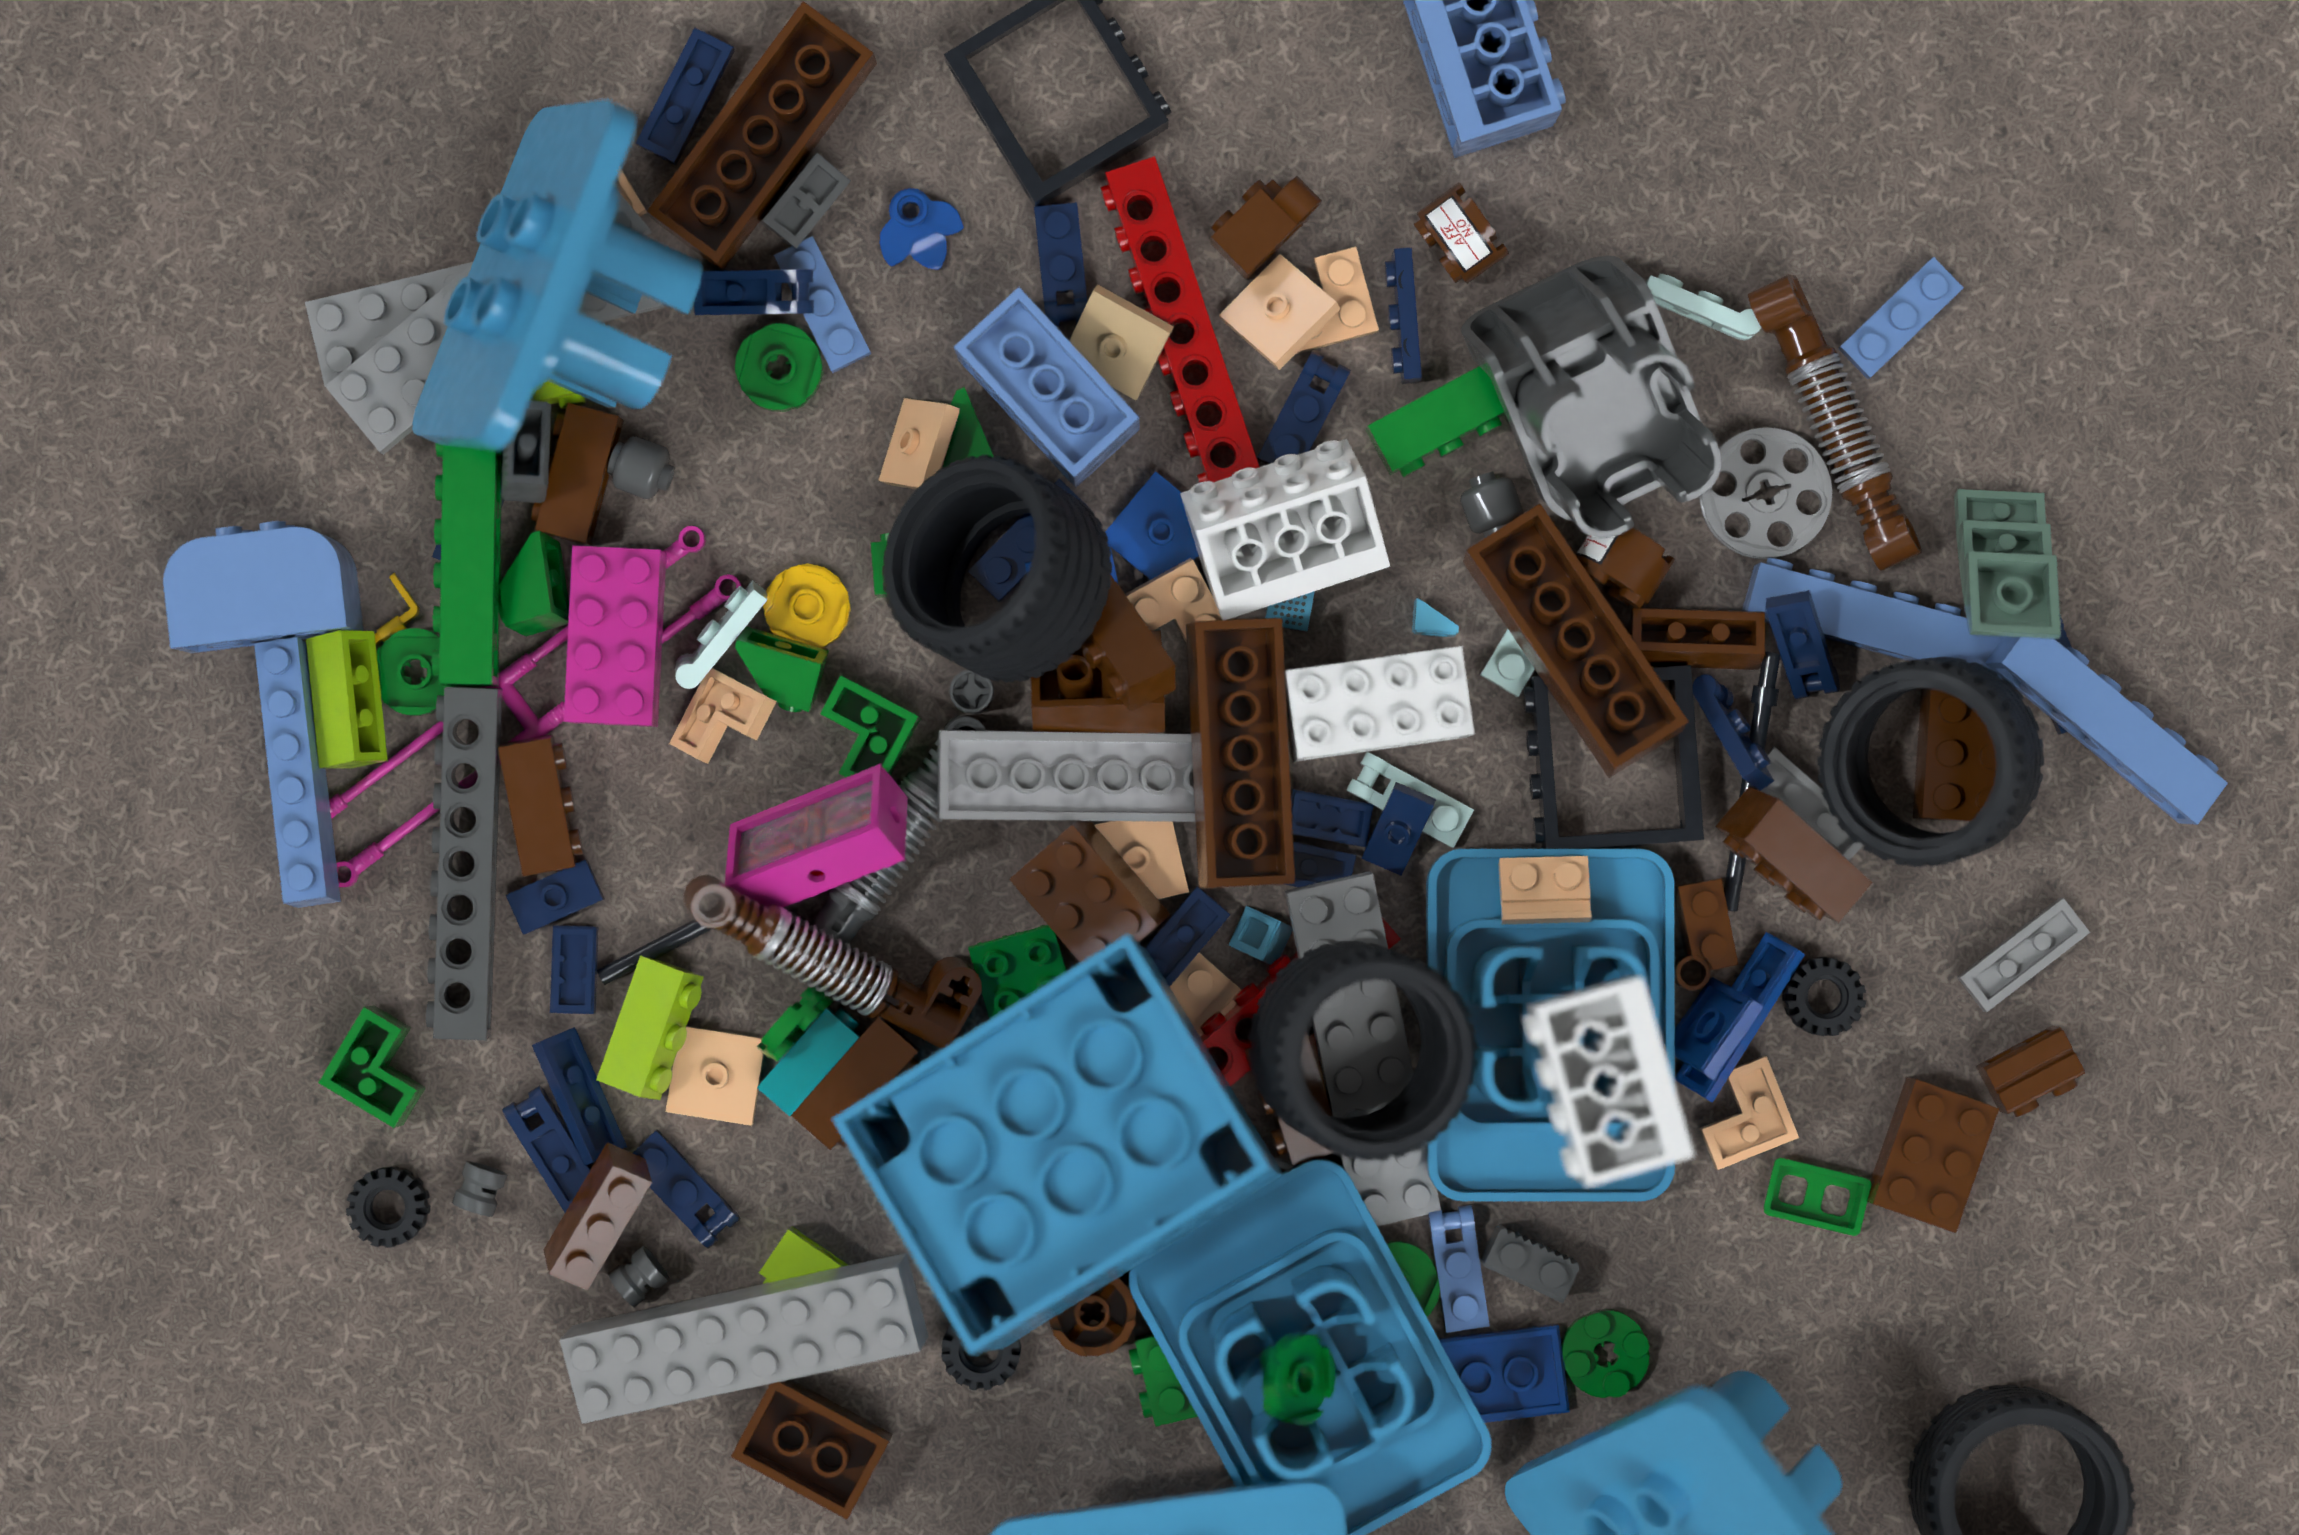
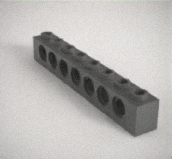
M449 686L444 688V695L437 696L436 720L437 722H443V739H436L435 765L442 766L441 783L434 784L433 807L434 809L441 810L440 827H433L432 852L439 853V871L432 870L430 893L431 897H438L437 914H431L429 920V940H436V958H429L427 970L428 984H435L434 1001H428L426 1008L427 1028H433V1039L486 1041L491 1036L500 756L498 747L501 744L503 688ZM463 719L474 721L479 728V736L472 744L462 742L457 735L458 724ZM461 763H469L477 771V781L470 788L461 786L456 780V769ZM459 807L470 808L475 813L476 824L471 831H463L456 826L454 814ZM457 851H466L473 856L475 866L470 874H460L455 870L453 857ZM461 894L470 898L473 903V912L470 917L460 918L453 913L451 902L455 895ZM461 938L470 944L472 954L468 961L462 962L452 957L450 944L453 939ZM460 982L468 987L470 990V1000L467 1004L458 1005L452 1002L448 995L451 983Z

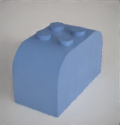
M286 521L260 523V531L253 532L252 530H243L242 526L222 527L215 529L216 536L191 540L174 552L164 572L163 585L170 648L188 653L254 646V643L293 637L306 640L307 638L339 630L364 631L354 560L348 550L338 541L308 528L286 525Z

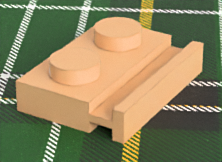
M1588 856L1499 859L1502 925L1591 921Z
M1201 953L1195 956L1170 986L1200 1037L1204 1034L1200 1029L1201 1025L1218 1011L1224 1016L1236 1005L1233 998L1241 991L1236 984Z

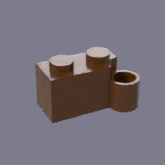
M1298 176L1292 179L1283 189L1273 179L1267 185L1258 180L1242 196L1246 203L1235 214L1227 210L1211 226L1215 233L1211 236L1210 244L1246 280L1308 221L1309 216L1322 203V200Z
M1721 878L1674 886V901L1685 955L1679 957L1674 962L1675 983L1681 988L1698 990L1708 983L1710 970L1739 965ZM1689 960L1696 961L1701 967V977L1692 985L1686 984L1680 976L1682 965Z

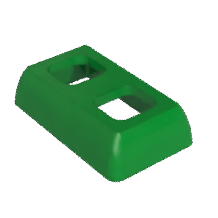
M1778 1158L1773 1164L1763 1207L1764 1213L1768 1216L1857 1236L1861 1231L1871 1182L1867 1178ZM1786 1175L1801 1177L1807 1181L1804 1201L1799 1206L1783 1203L1779 1200L1782 1179ZM1828 1185L1846 1188L1850 1193L1846 1212L1842 1216L1824 1213L1821 1209L1824 1191Z

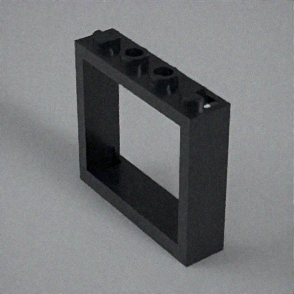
M1032 0L944 54L947 66L1034 207L1044 205L1169 127V120L1166 116L1171 113L1167 102L1159 91L1151 93L1143 80L1149 76L1143 63L1136 54L1129 57L1121 42L1126 40V37L1114 17L1106 20L1098 5L1103 3V0H1077L1149 118L1042 182L968 59L1065 0Z
M1691 665L1653 668L1661 681H1669L1670 695L1689 721L1684 730L1673 737L1680 820L1679 829L1559 837L1548 700L1549 689L1540 676L1530 678V687H1523V704L1525 713H1532L1534 730L1526 731V745L1528 756H1536L1537 773L1530 774L1529 784L1531 799H1539L1540 817H1533V831L1535 843H1542V849H1589L1704 840Z

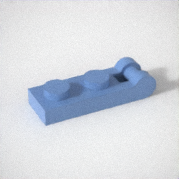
M1458 1206V1211L1442 1213L1441 1210L1430 1212L1428 1220L1435 1266L1440 1284V1299L1446 1333L1489 1327L1472 1206ZM1461 1228L1462 1240L1446 1243L1445 1231Z

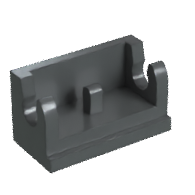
M815 153L759 222L768 230L781 237L782 241L787 245L793 246L796 249L851 180L820 154Z

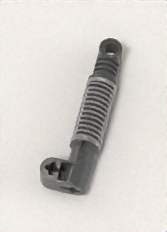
M970 716L952 718L943 730L956 731L959 727L970 726L975 731H986L980 721ZM939 738L935 742L937 746L939 744ZM931 748L928 752L932 755V758L930 760L926 757L922 761L926 764L924 769L919 766L916 771L908 772L903 778L904 781H901V785H898L908 797L905 860L891 867H886L857 878L852 882L829 889V898L812 923L795 911L783 907L787 912H791L792 918L799 916L800 923L808 921L809 927L816 925L817 932L825 930L826 936L833 934L834 940L841 939L842 944L851 943L865 921L875 918L878 911H881L877 905L878 902L886 903V899L882 897L884 893L891 895L892 893L888 888L890 885L897 886V883L894 881L895 877L903 878L902 874L899 873L900 870H908V866L905 865L906 861L914 862L911 854H920L916 848L917 845L925 846V842L922 841L924 836L931 838L927 832L928 829L936 830L933 821L927 818V816L938 822L942 821V819H938V815L935 813L938 812V749L935 751Z

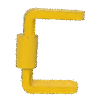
M395 572L389 578L410 609L401 616H395L376 630V645L381 641L385 642L394 633L407 629L405 625L419 614L418 605Z

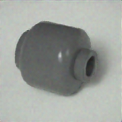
M632 436L625 443L619 441L616 444L609 460L607 473L612 475L613 485L617 489L642 499H650L657 494L659 489L668 490L675 473V467L669 465L670 454L666 447L639 436Z
M1493 471L1470 479L1471 488L1463 492L1460 497V502L1471 531L1478 534L1483 533L1485 538L1523 514V508L1513 481L1505 477L1496 479Z

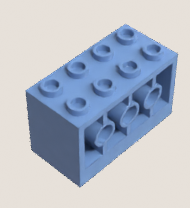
M1403 0L1455 158L1552 127L1562 111L1561 104H1564L1566 100L1560 80L1558 78H1551L1547 63L1552 62L1548 42L1544 36L1538 38L1533 23L1538 20L1534 0ZM1468 4H1475L1481 7L1482 11H1474ZM1482 45L1493 47L1496 53L1485 51ZM1503 86L1510 93L1508 95L1501 94L1495 87Z
M1020 287L954 346L958 361L1075 488L1140 430L1139 416Z

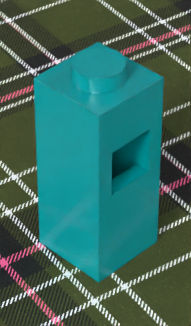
M830 1007L826 1008L757 1088L790 1117L862 1036L856 1030L860 1023L842 1007L837 1012Z

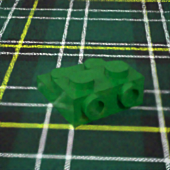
M1153 1333L1135 1337L1136 1348L1128 1351L1134 1376L1143 1374L1147 1391L1139 1392L1144 1418L1153 1417L1155 1427L1198 1417Z

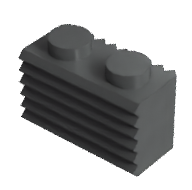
M529 401L517 431L503 448L501 497L505 501L545 502L548 487L551 404L548 402Z
M1502 1224L1495 1226L1480 1258V1263L1484 1267L1561 1303L1565 1301L1580 1269L1578 1262L1573 1257L1569 1258L1566 1254H1561L1557 1250L1554 1251L1549 1246L1545 1247L1541 1242L1537 1243L1534 1239L1530 1240L1526 1235L1522 1236L1517 1231L1513 1232L1510 1228L1506 1229Z

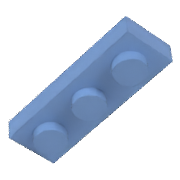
M813 236L802 241L796 249L791 246L775 254L774 257L781 270L813 269V283H809V300H814V313H805L803 315L832 373L871 355ZM788 283V285H789V287H790V289H791V291H792V284H791V283Z
M1933 257L1838 349L1869 379L1964 287Z

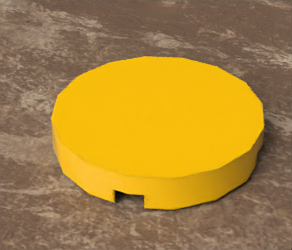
M808 563L790 567L778 574L767 588V601L764 603L763 608L766 622L774 635L818 648H824L837 640L848 624L851 611L848 591L840 578L825 567Z

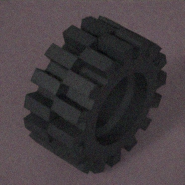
M1817 957L1803 961V964L1797 967L1787 983L1785 993H1782V999L1786 1003V1008L1784 1009L1787 1015L1792 1018V1022L1797 1027L1810 1034L1835 1036L1839 1035L1842 1031H1848L1852 1028L1851 1024L1854 1021H1859L1862 1016L1859 1014L1861 1008H1865L1866 1000H1863V993H1866L1865 985H1861L1859 981L1861 977L1858 972L1853 971L1846 962H1841L1834 958ZM1822 979L1835 983L1840 992L1838 1006L1826 1014L1814 1011L1808 1002L1810 987L1816 981Z
M394 1166L382 1167L363 1175L364 1177L357 1180L352 1186L354 1190L348 1194L347 1201H350L349 1208H346V1216H351L352 1223H349L352 1231L356 1229L360 1233L357 1237L362 1241H370L371 1245L375 1247H394L413 1239L419 1234L421 1228L425 1227L428 1221L426 1217L430 1213L431 1208L427 1201L430 1196L428 1190L425 1191L422 1184L424 1183L420 1178L416 1179L412 1175L413 1172L407 1169L401 1170L399 1167ZM383 1190L395 1191L404 1200V1214L396 1223H383L374 1215L372 1208L373 1200Z
M952 1323L945 1333L941 1346L942 1361L946 1365V1371L949 1376L952 1375L956 1379L955 1382L961 1386L962 1384L967 1385L971 1390H977V1388H984V1391L991 1390L992 1387L1005 1383L1006 1379L1012 1376L1016 1370L1021 1353V1344L1018 1339L1004 1349H999L998 1356L992 1363L985 1366L975 1365L967 1359L964 1352V1343Z

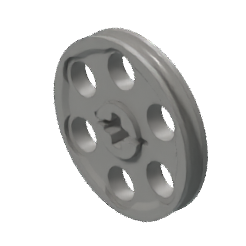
M1755 428L1737 434L1719 447L1721 454L1720 472H1726L1733 477L1735 489L1729 496H1720L1711 487L1699 496L1702 515L1708 528L1723 545L1740 555L1750 558H1779L1804 547L1819 533L1826 522L1831 508L1832 484L1824 460L1810 443L1800 436L1783 429ZM1754 440L1762 445L1764 456L1760 463L1749 464L1742 459L1740 449L1744 442ZM1795 449L1804 454L1806 467L1801 473H1790L1784 467L1783 456L1788 450ZM1759 482H1765L1767 488L1775 487V489L1789 485V488L1780 490L1771 497L1772 505H1767L1764 499L1757 500L1756 498L1742 502V499L1750 497L1760 490ZM1802 491H1811L1818 496L1820 506L1815 514L1806 515L1797 508L1796 499ZM1737 513L1746 518L1748 531L1743 537L1735 538L1726 532L1725 520L1730 514ZM1779 522L1789 528L1791 538L1786 546L1777 547L1769 542L1767 531L1771 524Z

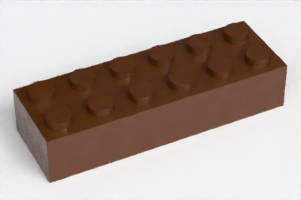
M803 1L646 212L653 221L723 271L876 66L877 62L874 53Z
M1541 504L1536 505L1466 550L1463 560L1464 565L1608 778L1619 773L1684 730L1689 721Z
M1282 618L1195 621L1186 624L1199 888L1295 884Z

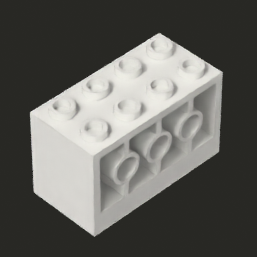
M1347 439L1327 441L1318 445L1314 450L1299 455L1287 454L1277 458L1274 463L1256 469L1244 468L1235 472L1231 477L1216 482H1201L1194 485L1190 490L1180 493L1204 575L1222 620H1228L1390 567L1366 476Z
M1462 646L1285 671L1286 707L1294 762L1462 739L1474 735Z
M1629 975L1527 1004L1529 1015L1522 1017L1523 1025L1529 1043L1538 1044L1542 1059L1535 1061V1066L1541 1086L1546 1087L1547 1090L1551 1089L1554 1103L1547 1105L1555 1132L1559 1131V1134H1564L1567 1147L1560 1149V1153L1568 1176L1571 1175L1572 1179H1576L1584 1186L1590 1187L1694 1157L1643 977ZM1586 1027L1596 1032V1039L1592 1041V1047L1589 1049L1587 1046L1579 1043V1037L1583 1035V1030ZM1599 1072L1609 1077V1083L1605 1085L1603 1092L1592 1088V1082L1596 1080V1074ZM1612 1117L1622 1123L1618 1129V1134L1615 1136L1605 1132V1126L1609 1124V1119Z

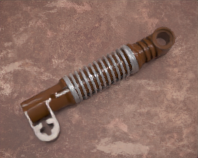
M1788 274L1749 293L1748 299L1757 321L1764 332L1775 334L1782 354H1784L1787 360L1785 371L1788 375L1787 378L1790 379V385L1797 384L1799 388L1794 393H1801L1803 396L1798 402H1806L1807 406L1802 411L1806 412L1809 410L1811 413L1806 420L1810 421L1813 419L1815 422L1810 429L1817 428L1819 431L1818 434H1815L1814 438H1822L1823 442L1819 443L1818 447L1825 446L1827 451L1823 452L1822 456L1829 455L1831 460L1827 461L1826 464H1833L1835 467L1830 473L1835 474L1842 470L1844 471L1845 475L1836 478L1834 482L1839 483L1843 481L1837 487L1842 498L1851 502L1852 507L1858 505L1859 509L1855 511L1856 516L1862 515L1864 518L1859 521L1861 527L1865 525L1868 527L1863 532V536L1876 566L1880 571H1883L1921 554L1922 548L1911 522L1904 513L1898 515L1897 511L1901 509L1900 504L1894 505L1892 502L1897 499L1895 493L1891 495L1888 493L1892 489L1890 483L1893 477L1890 468H1888V462L1876 463L1883 458L1884 454L1876 453L1880 445L1872 444L1876 436L1868 435L1872 427L1864 426L1868 420L1866 417H1860L1864 409L1855 408L1859 405L1860 400L1851 399L1855 396L1856 391L1847 390L1851 387L1852 382L1843 381L1847 378L1848 373L1839 372L1843 369L1844 365L1841 363L1836 364L1840 361L1839 354L1834 347L1826 344L1823 333L1817 324L1797 277Z
M700 875L692 879L685 888L683 894L684 904L693 918L702 926L713 928L717 931L721 930L726 936L731 935L732 939L741 941L746 946L747 952L754 956V958L758 960L765 959L766 964H773L775 969L782 968L783 973H790L792 978H799L800 982H807L809 987H816V990L820 992L824 991L826 996L832 995L833 1000H841V1003L844 1005L849 1004L850 1009H857L858 1013L870 1018L880 1016L940 1049L946 1048L954 1041L981 994L982 982L979 975L961 958L952 956L937 961L921 988H918L901 979L897 970L892 968L891 965L883 963V961L876 963L875 957L871 956L868 958L866 952L859 954L858 948L851 949L850 943L842 944L841 939L834 940L833 934L826 936L825 930L817 932L816 925L809 927L808 921L800 923L799 916L792 918L791 912H787L783 907L773 904L769 906L759 905V902L753 899L750 900L744 894L740 895L739 891L727 886L715 876ZM709 892L719 893V900L714 908L710 910L699 908L700 900L705 894ZM771 954H773L772 961L768 960ZM952 979L958 981L962 979V982L959 986H949V983ZM939 991L949 997L953 996L956 999L954 1006L936 998Z

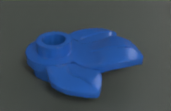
M903 189L895 194L890 202L889 214L891 219L880 232L881 252L885 261L891 267L901 263L911 255L922 266L932 270H940L947 255L945 236L956 234L964 229L961 217L957 210L947 202L930 201L928 196L918 189ZM913 203L919 207V214L915 218H907L903 215V208L907 204Z

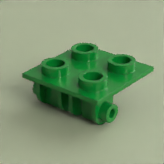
M1040 925L1038 928L1015 932V934L1009 936L1004 935L1001 938L983 943L979 942L968 947L974 970L982 982L981 993L990 1020L1066 973L1057 935L1049 925Z

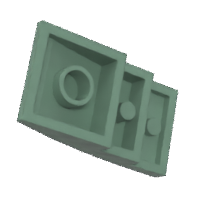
M1957 489L1954 496L1956 538L1964 606L1970 635L2059 639L2061 636L2057 555H2052L2051 525L2046 524L2044 493Z

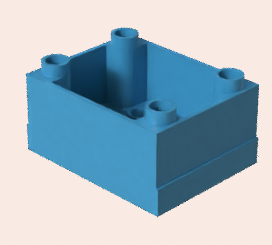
M1130 934L1120 938L832 1118L970 1355L980 1354L983 1351L1004 1349L1284 1175L1149 952L1140 946L1137 939Z

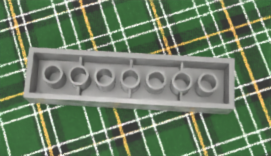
M904 1253L576 1324L559 1341L583 1424L920 1352L929 1336L908 1255Z

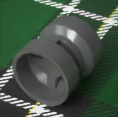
M970 670L957 674L950 684L949 691L954 705L962 712L973 715L988 709L993 702L995 693L993 684L988 678L981 677Z
M466 1161L462 1171L464 1182L462 1187L455 1191L451 1203L472 1213L493 1217L498 1204L495 1199L497 1191L504 1187L508 1174L478 1162Z
M642 1246L632 1254L631 1264L618 1265L608 1273L616 1290L632 1307H636L646 1299V1292L650 1290L649 1287L659 1289L670 1280L665 1269L645 1246Z

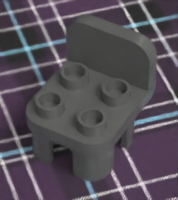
M1600 256L1581 261L1479 310L1463 324L1461 333L1470 355L1492 380L1538 495L1555 514L1564 519L1574 521L1586 534L1596 538H1611L1628 531L1634 526L1631 514L1625 509L1623 504L1661 486L1678 502H1687L1704 494L1717 480L1721 470V454L1713 434L1702 424L1690 393V390L1695 388L1691 374L1685 364L1675 354L1659 309L1647 283L1620 258L1616 256Z

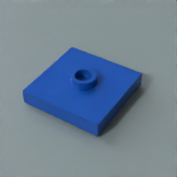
M1156 471L1105 531L1108 537L1107 544H1110L1116 553L1149 580L1189 558L1195 561L1199 556L1180 495L1181 492Z
M1713 977L1710 978L1675 1028V1057L1709 1078L1714 1079L1764 1007L1754 999Z

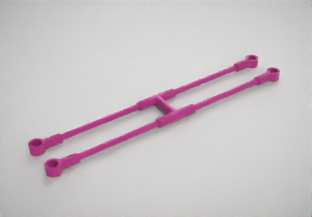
M687 526L682 529L678 537L679 539L663 550L666 553V569L689 552L696 553L702 550L706 543V536L702 530L695 526ZM697 532L700 536L698 545L695 547L686 546L685 536L687 533ZM730 574L719 577L715 588L693 603L687 613L663 630L662 644L695 619L701 620L705 615H708L712 610L728 600L730 596H725L721 592V585L724 581H734L737 589L739 586L742 587L740 580ZM568 626L532 653H525L511 663L510 666L499 672V687H480L503 688L502 700L523 726L524 730L508 742L545 736L564 722V701L538 719L513 684L537 666L536 662L568 639ZM443 722L436 723L341 795L337 793L330 798L331 819L347 808L348 802L443 732ZM473 771L461 780L459 784L467 788L473 786L478 778L477 771ZM432 802L380 842H373L349 861L336 863L337 872L343 866L348 867L351 871V878L348 882L343 883L338 879L339 887L354 885L358 880L359 874L383 857L384 851L441 809H434Z

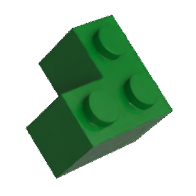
M841 675L820 713L859 734L838 773L844 777H849L879 764L891 776L921 720L919 716Z
M374 1005L363 1007L318 1083L393 1128L404 1125L426 1089L425 1086L389 1066L411 1027Z

